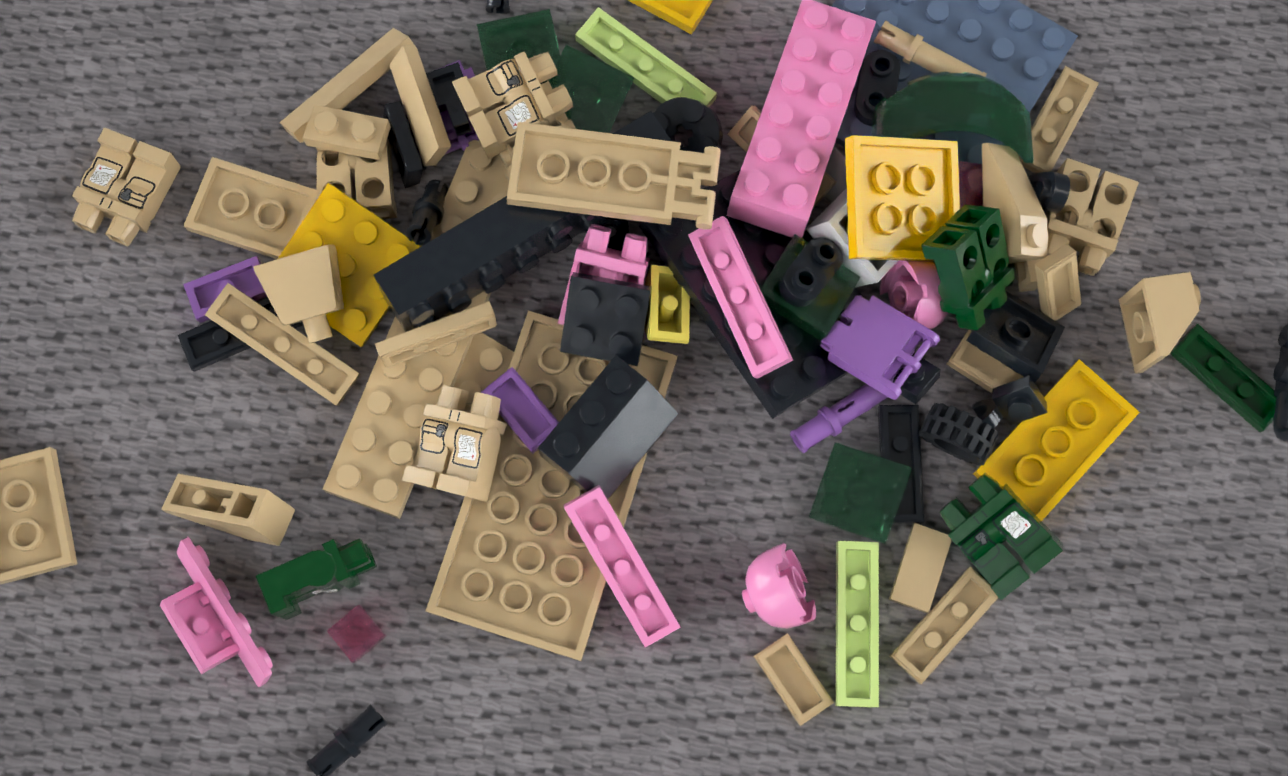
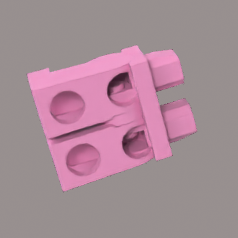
M591 224L584 240L579 244L575 252L558 324L564 325L570 279L573 272L645 285L650 258L646 257L647 237L627 233L623 249L619 251L607 248L611 229Z

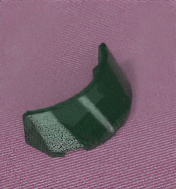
M939 72L925 75L907 82L908 86L889 98L884 97L875 106L871 136L917 139L922 136L945 131L975 132L1001 141L1004 146H1009L1016 151L1024 163H1033L1030 113L1022 102L1005 89L1003 85L982 75L969 72Z

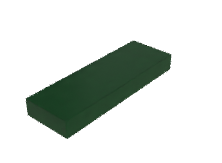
M1196 324L1173 348L1170 354L1259 432L1264 431L1274 419L1277 398L1274 396V389L1199 324Z

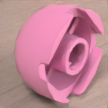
M899 260L882 277L880 295L888 292L891 307L930 330L941 324L948 314L941 310L940 301L942 298L938 292V286L941 282L935 262Z
M782 543L761 553L750 564L746 573L747 589L742 590V597L750 613L757 612L764 622L773 627L788 629L815 620L816 606L814 600L806 602V591L803 582L808 583L798 558L792 549L785 551L786 544Z

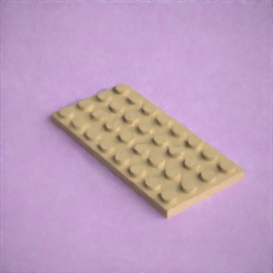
M528 310L508 369L513 367L560 422L610 361L560 352L564 325L558 324V319ZM642 345L638 366H629L646 378L665 398L678 356ZM498 414L497 420L506 423L505 420L500 416V414ZM507 424L504 435H500V448L488 500L485 502L464 497L426 612L582 662L607 583L564 509L566 503L585 492L543 459L538 450L532 454ZM647 453L608 499L623 527L628 517Z

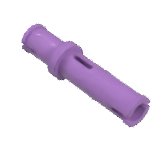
M865 384L831 407L824 406L817 411V416L797 429L790 431V436L797 448L802 453H805L830 435L835 437L840 434L843 426L888 397Z

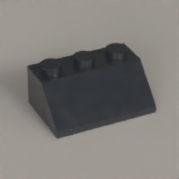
M615 355L541 443L538 451L543 459L585 493L600 485L605 496L609 499L678 416V412L646 378Z

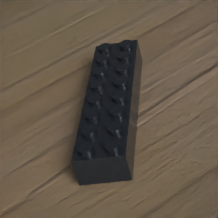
M652 111L612 133L671 141ZM506 196L373 276L385 301L404 331L407 332L437 321V319L449 312L456 314L463 311L472 303L471 299L484 291L486 294L496 291L505 284V278L517 271L525 273L539 263L540 260L538 258L550 251L558 253L564 250L573 242V237L583 231L587 233L591 224L602 226L606 222L605 218L607 217L508 205Z

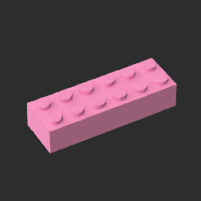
M801 1L733 189L726 216L801 241L875 27V20L817 1Z

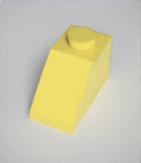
M651 265L645 280V285L652 286L645 325L647 338L651 341L688 344L690 296L683 286L682 288L680 287L669 267Z

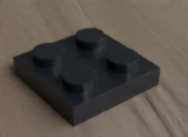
M573 272L570 279L560 352L611 361L617 355L628 365L638 366L652 286Z
M1005 290L1007 301L1000 308L993 310L985 308L983 313L986 322L978 330H972L966 341L1008 366L1016 373L1024 377L1030 376L1035 383L1043 374L1065 327Z

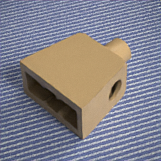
M335 245L320 246L253 266L283 326L302 321L309 343L333 337L326 314L344 309Z

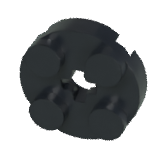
M677 97L662 103L653 112L673 142H676L675 135L678 134L680 126H683L685 130H692L693 136L688 138L689 145L683 147L681 143L680 150L704 153L705 147H721L723 131L717 114L701 101L687 97Z

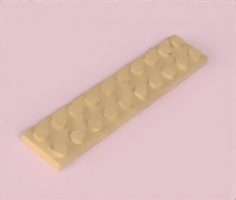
M478 140L468 142L469 146L464 151L445 196L443 205L444 216L441 223L435 226L431 240L507 196L510 175L500 155L498 154L488 159L481 142ZM484 291L471 299L472 303L466 309L488 302L491 293L486 294ZM449 312V313L445 314L444 316L440 317L439 319L448 317V316L453 315V314H452L451 312ZM396 316L386 339L405 333ZM473 336L390 367H385L378 356L324 484L323 490L326 493L392 517L401 518L414 483L402 481L406 465L413 466L420 443V428L423 420L426 418V415H423L426 403L437 405L443 385L454 387Z

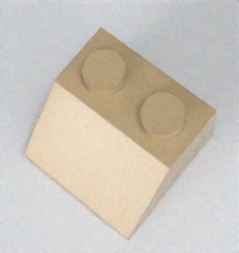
M1191 272L1143 278L1119 299L1135 374L1143 373L1167 357L1200 311L1201 295L1198 286L1193 284Z

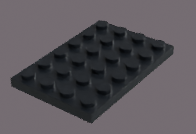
M739 170L717 181V185L707 186L703 189L712 190L716 193L713 221L721 216L728 219L793 361L758 379L752 376L688 234L699 229L696 227V220L672 218L671 225L641 221L639 227L664 264L670 268L674 274L673 277L682 288L683 286L688 293L690 301L768 414L774 419L848 374L847 371L828 360L829 352L820 345L822 343L821 340L834 323L840 321L841 314L855 296H863L856 287L852 286L843 273L838 270L821 293L808 306L797 307L784 300L779 291V280L801 251L814 238L806 228L800 241L726 216L731 195L740 173ZM820 253L822 257L828 259L824 254ZM799 278V281L803 285L808 286L807 282H805L802 278Z

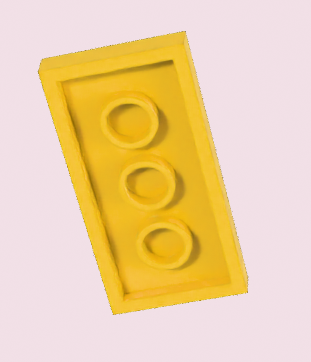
M1080 359L1045 394L1047 413L1020 422L989 455L985 464L980 465L973 473L977 479L982 474L987 473L1001 486L1007 484L1041 521L1140 413Z

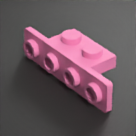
M189 537L181 540L177 555L195 584L162 600L160 604L161 609L201 674L238 654L258 687L263 686L272 675L271 668L273 665L268 653L261 646L257 648L250 637L251 627L247 619L240 612L236 614L229 603L231 597L228 588L221 579L215 580L208 568L210 562L204 549L200 545L194 546Z

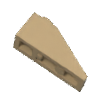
M988 142L983 143V207L1000 209L1009 264L1047 257L1049 238L1047 217L1015 148Z
M183 474L177 475L161 509L166 513L247 540L280 546L295 512L293 507L267 489Z

